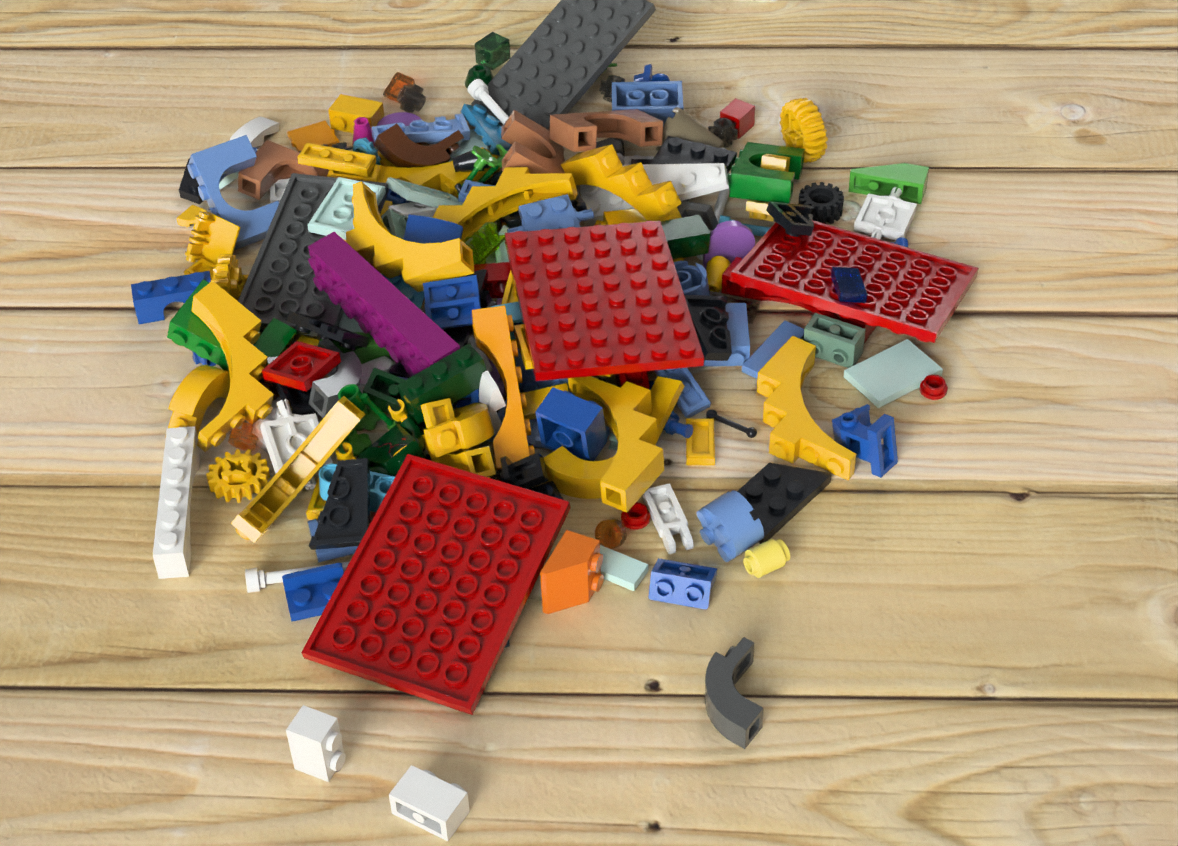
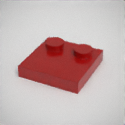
M296 341L262 370L264 380L307 392L312 387V382L322 379L341 362L339 352Z

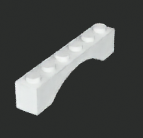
M195 426L167 428L153 547V558L159 579L189 577L191 561V493L194 477L199 470L201 449L197 446L198 436Z

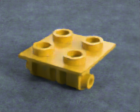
M202 209L199 215L195 216L196 221L193 227L195 230H191L194 237H189V241L192 243H189L187 251H185L186 260L195 263L196 260L198 261L203 258L216 265L218 264L220 254H233L241 227Z

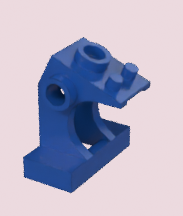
M867 404L832 419L834 441L856 453L857 458L871 463L873 475L882 478L898 463L894 417L883 414L872 424L870 423L869 415L870 405Z

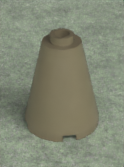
M678 107L672 111L676 113L673 119L668 117L663 126L662 145L667 137L670 136L717 148H725L723 147L724 141Z

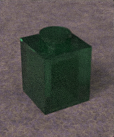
M491 32L476 42V63L494 70L509 60V39Z

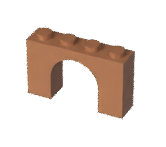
M638 109L550 115L549 139L573 152L595 149L596 138L623 139L639 147L662 145L663 121Z
M514 110L501 128V139L512 145L502 159V171L505 167H528L530 174L565 173L561 166L565 162L563 146L549 139L550 131Z
M266 140L256 152L257 158L254 166L243 169L238 173V192L260 200L274 183L280 179L290 178L292 173L327 177L329 170L298 164L297 157L300 154L299 152Z

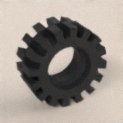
M816 182L812 183L811 187L806 185L804 189L800 190L798 204L810 205L812 207L810 214L813 215L814 221L833 224L834 220L838 221L843 213L844 196L842 190L839 191L837 186L832 188L833 184L830 183L825 186L824 182H820V185H817Z

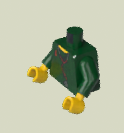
M400 399L397 400L401 407L399 411H393L390 406H388V410L393 420L401 421L402 423L400 425L396 424L357 456L358 459L368 458L370 471L396 477L407 454L427 459L423 453L426 448L422 436L424 433L412 417L408 418V411L404 402ZM342 443L345 454L335 450L337 461L357 459L354 457L353 448L350 443Z

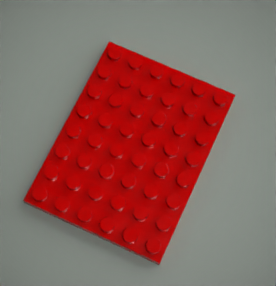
M812 220L814 228L811 236L800 235L799 237L788 235L785 229L775 222L732 270L730 281L739 284L743 288L761 290L767 295L784 297L793 303H804L820 311L827 310L837 313L843 318L863 321L869 326H880L890 329L896 334H906L916 337L922 342L935 343L976 279L979 268Z
M660 221L505 233L506 250L536 381L704 365V355Z
M407 454L301 652L304 659L473 715L571 509L570 502Z

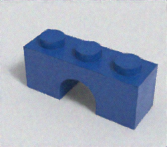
M195 272L188 275L131 284L138 323L145 324L165 320L164 308L172 302L185 303L202 280L211 282L210 272Z

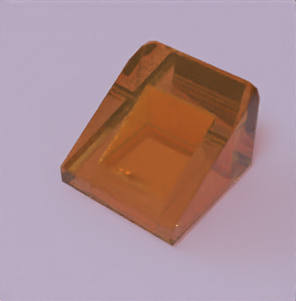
M397 72L385 89L383 96L401 104L416 93L414 79Z

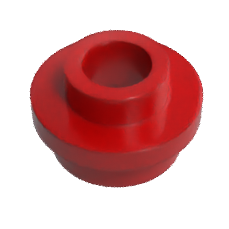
M928 375L920 383L919 390L924 397L938 400L946 396L948 387L941 376Z
M636 502L628 512L622 511L621 522L629 529H642L650 522V512L645 505Z

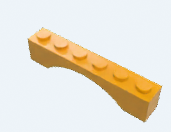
M505 306L472 310V325L476 347L496 367L503 381L507 398L505 417L500 430L493 439L492 451L497 477L500 476L499 471L502 469L500 458L507 456L514 463L535 454L534 446H528L527 436L531 435L529 418L524 419L522 409H527L525 392L519 393L518 383H522V373L520 366L515 367L514 357H518L516 340L511 341L510 332L514 331L512 315L506 314Z

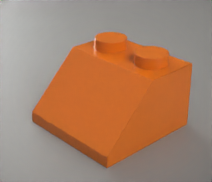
M569 530L565 531L540 572L543 613L551 614L587 603L595 591L599 592L604 580V575L601 574L603 554H600V540Z

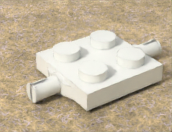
M896 187L892 188L889 196L868 193L854 223V231L872 234L871 237L881 239V237L891 240H897L901 237L905 238L916 213L917 204L899 199L902 190L898 188L896 191Z
M287 399L277 402L281 417L276 420L262 422L260 426L275 474L319 424L316 413L308 415L292 414ZM331 457L324 465L333 463ZM314 476L305 486L306 490L315 488L316 481Z

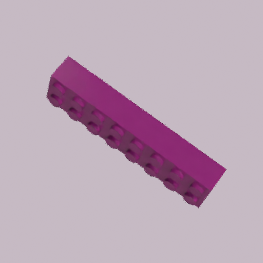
M332 232L308 246L310 254L308 261L314 270L315 277L313 281L320 291L324 290L334 305L339 304L349 319L357 321L361 330L365 334L369 333L380 348L384 347L396 363L400 362L411 377L460 349V345L336 232Z

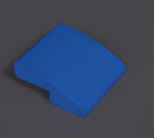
M408 215L403 240L426 244L442 243L457 238L461 239L463 226L437 218Z
M477 275L423 283L425 313L442 330L472 325V310L481 309Z

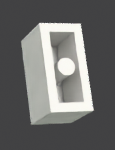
M303 705L286 729L294 769L329 782L334 773L341 770L346 758L338 718Z
M412 765L389 793L392 814L446 841H449L470 812L468 792L455 783L449 784L437 778L431 771L421 770Z

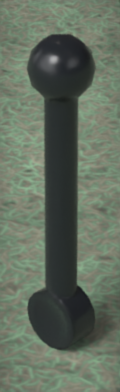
M708 410L706 412V419H714V421H719L746 433L749 438H754L757 435V430L754 427L747 428L717 415L715 410Z

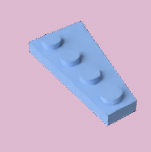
M463 113L455 114V119L446 120L445 116L435 117V121L430 123L422 119L414 120L410 123V126H405L401 122L397 123L405 135L415 143L437 144L457 130L464 136L463 141L470 140V129ZM396 123L373 126V141L375 142L379 134Z

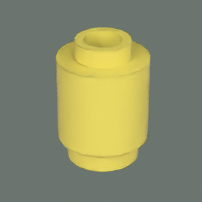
M770 539L747 550L743 563L749 574L760 578L784 567L786 562L790 560V552L783 540Z

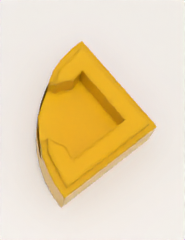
M191 205L177 217L178 225L190 227V224L196 221L195 216L199 215L203 208Z

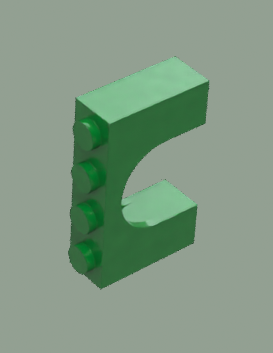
M747 142L744 149H740L739 157H736L731 173H728L729 197L764 202L790 203L793 196L794 179L799 180L803 172L805 149ZM767 153L791 157L788 172L760 168L762 156Z
M202 280L170 321L167 338L171 339L175 344L195 352L199 357L208 359L219 365L222 369L229 371L225 354L217 338L209 327L191 311L193 296L209 284V282ZM273 318L253 345L267 357H278L293 345L297 330Z

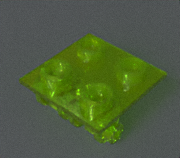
M486 222L474 235L466 237L463 242L473 250L474 265L485 263L486 258L500 247V244L505 240V235L498 234L497 225L494 222Z

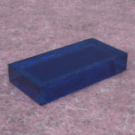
M832 267L831 278L839 301L866 303L868 294L859 269Z

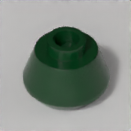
M482 64L473 66L468 71L465 87L468 89L469 85L476 79H481L488 85L494 78L491 70Z

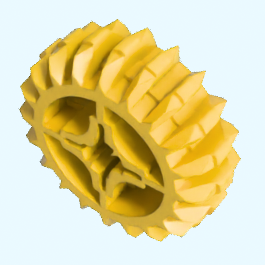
M807 98L794 99L785 103L780 113L781 121L779 123L786 147L805 149L804 163H811L822 158L825 155V149H827L826 141H828V138L826 136L827 130L824 126L825 122L822 120V114L818 112V107L814 105L812 100Z

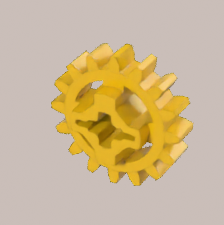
M220 254L218 264L213 268L212 280L233 298L237 299L240 297L245 285V277L242 274L241 267H238L239 261L236 260V255Z
M236 449L233 455L228 451L225 452V458L216 457V464H209V472L206 473L210 492H215L217 499L225 496V501L229 502L232 498H236L238 503L241 502L242 497L252 500V494L254 492L258 494L262 490L261 487H265L270 478L267 460L262 459L260 453L252 456L250 449L244 454L240 452V449Z

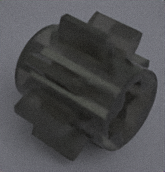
M609 75L606 81L601 80L599 89L601 94L604 95L603 99L611 103L612 82H625L624 78L615 75Z
M415 83L413 85L410 84L409 87L404 85L397 96V100L402 103L400 109L408 113H413L414 110L420 111L426 101V96L421 94L424 89Z
M719 118L714 121V126L708 127V130L724 141L723 147L725 148L732 145V140L738 139V129H735V123H732L727 118Z

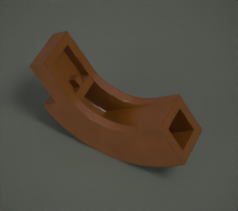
M396 123L379 134L374 145L390 163L397 167H425L449 162L450 156L461 149L460 144L464 136L457 130L437 144L424 146L411 141Z

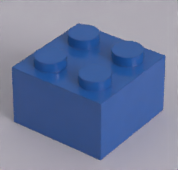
M553 387L535 411L541 445L555 451L563 446L580 459L594 461L608 442L603 407L594 401H586L576 397L569 391H562Z

